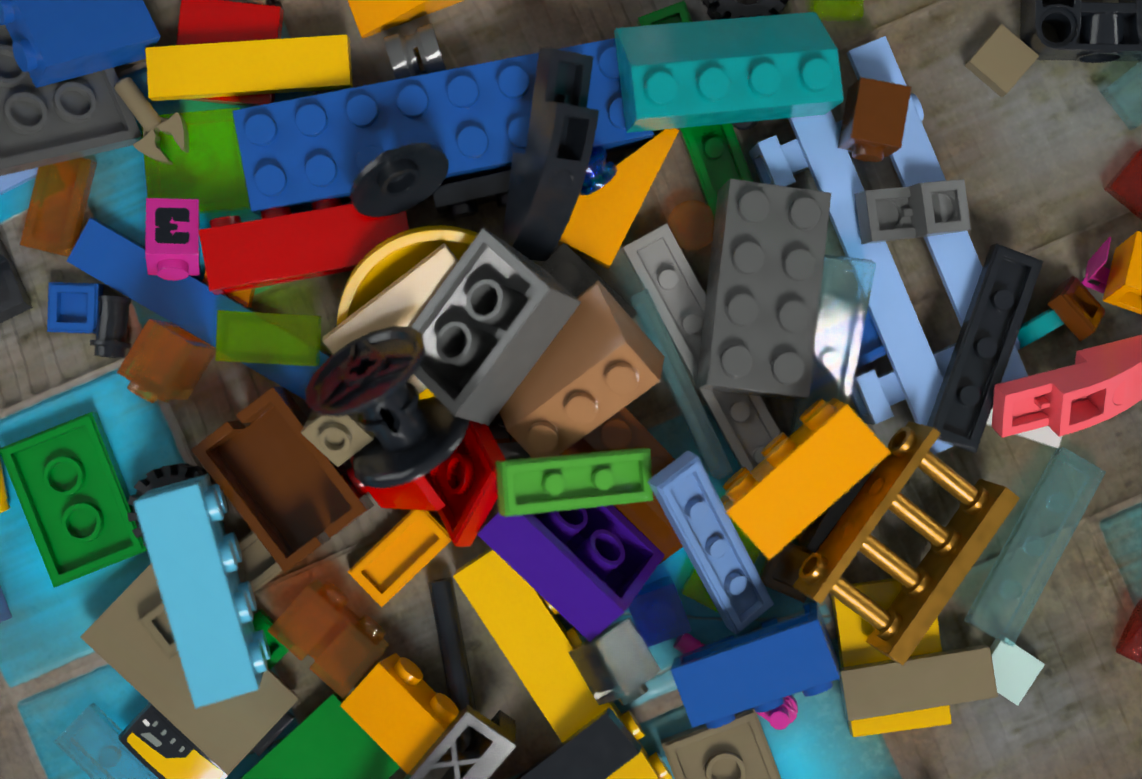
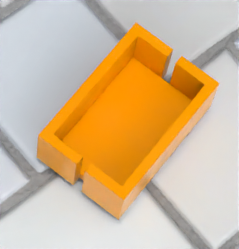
M834 397L829 402H825L820 398L799 417L803 423L801 427L789 437L784 432L779 434L761 451V454L765 457L764 460L751 471L746 467L741 468L723 485L726 493L721 497V501L726 513L769 560L890 453L846 403Z

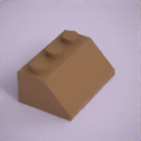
M599 280L576 297L581 301V304L499 411L507 431L532 458L558 456L660 382L665 356Z

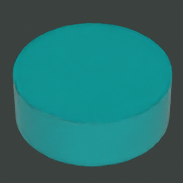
M1050 308L1021 325L1017 336L1020 349L1064 324L1054 310Z

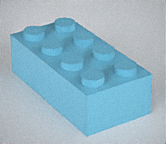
M209 474L148 490L134 501V505L195 708L259 690L263 672L268 671L267 660L271 659V654L264 630L255 631L253 626L252 612L256 611L257 607L250 582H240L237 570L238 563L242 562V554L235 532L226 534L222 519H224L223 514L228 513V506L223 491L219 485H212Z

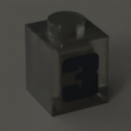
M630 617L609 625L590 642L586 639L568 652L598 705L618 699L622 705L631 703L649 690L645 683L661 671Z

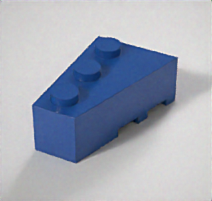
M816 601L802 605L805 612L803 615L778 623L776 617L760 623L762 629L736 638L734 635H729L674 658L671 673L692 728L706 724L707 729L722 727L734 721L736 713L754 708L756 713L770 711L784 703L783 697L801 691L804 696H814L833 687L832 681L840 679L838 659Z

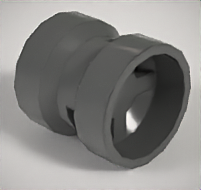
M432 23L417 27L415 33L408 36L396 33L384 37L385 46L396 79L446 70ZM415 47H418L422 59L420 61L417 60Z

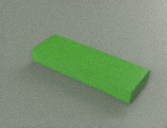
M632 448L496 461L499 515L502 516L653 501V491L647 482L652 478L650 448Z

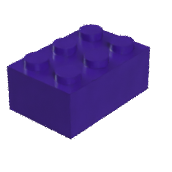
M613 505L514 516L499 515L498 511L477 534L589 642L627 610L665 556Z

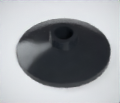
M414 143L387 150L368 164L356 177L350 191L351 202L359 213L370 217H384L406 211L427 199L438 189L448 173V159L441 148L429 143Z

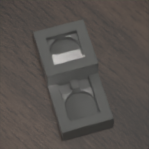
M964 179L925 182L909 187L865 190L855 194L861 244L921 238L971 230Z

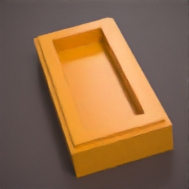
M411 510L347 572L383 607L452 540L445 526L430 511Z

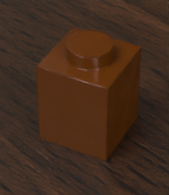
M860 77L847 91L838 148L853 151V158L867 162H881L883 157H888L902 147L911 86Z

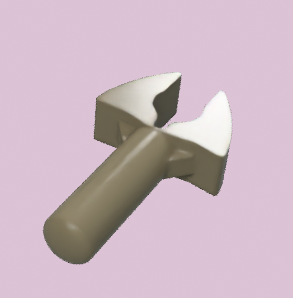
M124 77L117 81L114 86L115 91L144 128L143 138L134 143L133 146L144 155L156 161L173 165L167 154L160 148L161 137L159 132L162 131L167 135H173L175 142L181 150L188 153L189 133L184 117L178 112L169 119L160 117L132 78Z

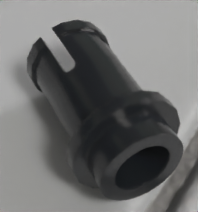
M98 296L96 340H90V346H95L94 356L125 358L126 349H131L132 345L127 343L131 299L119 296Z

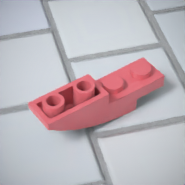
M1142 335L1076 351L1074 365L995 384L992 428L1003 438L1049 426L1060 437L1099 424L1126 411L1142 400Z

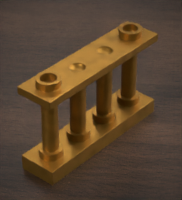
M910 421L892 436L888 444L890 453L880 461L818 551L811 554L803 562L799 571V578L792 586L819 604L830 593L873 626V631L866 642L902 666H904L1020 499L1006 486L980 478L974 486L929 451L941 433L933 427ZM917 467L960 501V507L946 527H943L900 492ZM888 509L931 542L930 550L917 568L912 567L871 535V532ZM858 551L902 584V590L889 609L885 610L841 577Z

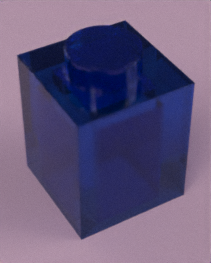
M670 576L644 585L628 607L644 649L692 631L675 584Z

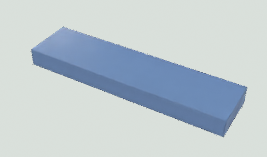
M688 450L647 482L726 627L737 635L773 606L774 603L726 513L697 455Z

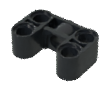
M1021 0L1020 40L1039 55L1037 60H1077L1083 63H1105L1112 61L1142 62V0H1119V3L1081 2V0ZM1042 23H1049L1055 27L1059 37L1058 43L1050 42L1044 37L1041 29Z

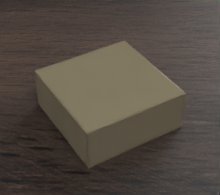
M1001 24L964 66L1002 98L1012 89L1039 55Z

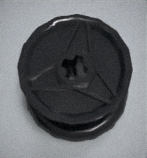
M392 326L372 331L348 343L323 363L314 373L306 388V404L318 415L342 417L358 413L357 418L361 427L375 434L374 439L353 456L354 476L366 487L384 489L404 485L429 473L449 458L465 437L470 423L468 419L454 416L436 397L419 400V392L416 387L408 382L419 369L425 355L423 335L413 327Z

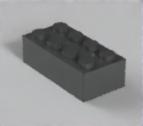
M736 179L728 180L718 190L696 381L697 389L792 401L809 398L831 193Z

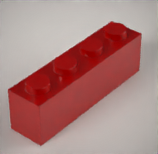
M333 198L311 203L312 211L292 214L291 207H278L262 211V219L241 222V217L238 215L210 220L211 228L198 230L209 290L213 294L219 295L351 272L365 255L378 244L398 233L409 230L406 211L390 216L370 217L359 213L353 204L342 205L340 198Z

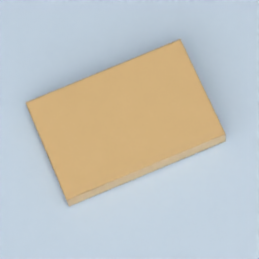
M443 243L324 335L322 342L334 354L348 343L372 331L392 326L411 327L459 260L448 246ZM415 375L408 380V382L416 387L419 394L427 389Z

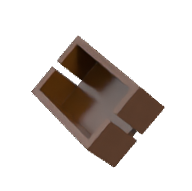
M272 387L236 414L239 420L227 421L191 449L284 573L295 567L328 542L331 537L341 532L375 506L366 494L362 496L356 490L343 464L337 467L301 434L308 418L284 387ZM250 422H252V423H251L250 425H248L247 427L243 424V423H250Z

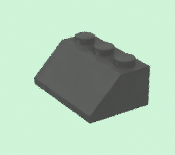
M482 228L411 326L422 333L425 344V355L414 375L454 416L490 425L581 304V301L546 270L489 230Z

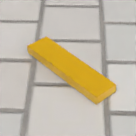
M348 35L145 47L148 98L152 101L353 88L350 38Z

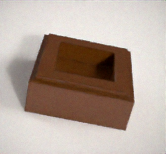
M1074 276L1061 283L1047 303L1080 342L1096 331L1106 313L1101 304L1079 279Z

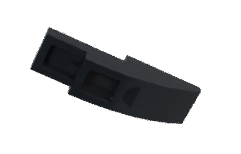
M539 48L526 154L513 153L502 235L504 242L530 260L547 261L570 220L588 169L599 116V110L587 108L594 57L556 48Z

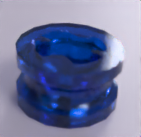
M601 146L592 148L588 169L580 191L582 196L589 195L604 187L617 172V167L613 162L605 161L607 152Z

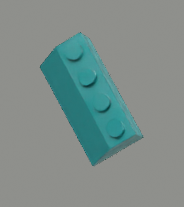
M816 12L615 28L614 30L626 133L825 115L844 101L838 50Z

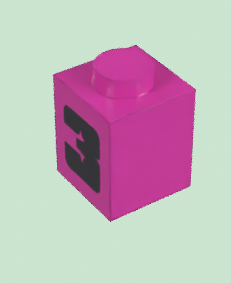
M146 198L145 256L148 275H158L162 279L171 281L185 279L188 275L200 276L199 199Z

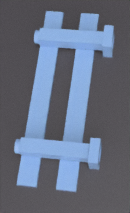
M886 36L847 52L857 80L860 77L906 85ZM913 93L910 94L902 147L890 155L902 187L925 182L946 181L921 122L924 119L922 105ZM831 110L825 115L788 118L796 136L795 140L780 145L775 135L758 142L749 151L761 183L790 187L796 182L793 175L809 169L818 191L831 193L830 220L893 370L877 376L875 370H868L844 379L858 415L865 425L878 424L894 417L890 408L891 405L906 400L915 423L927 426L956 343L932 353L887 243L861 244L855 194L864 191V188L849 155L851 150L838 148L842 120L836 122ZM968 231L924 237L962 328L983 268ZM1018 337L1016 338L1001 383L1028 376L1017 351L1020 349ZM936 440L929 451L937 454L953 446Z

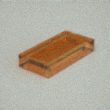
M80 157L38 168L20 242L21 246L69 257L79 239L97 162Z

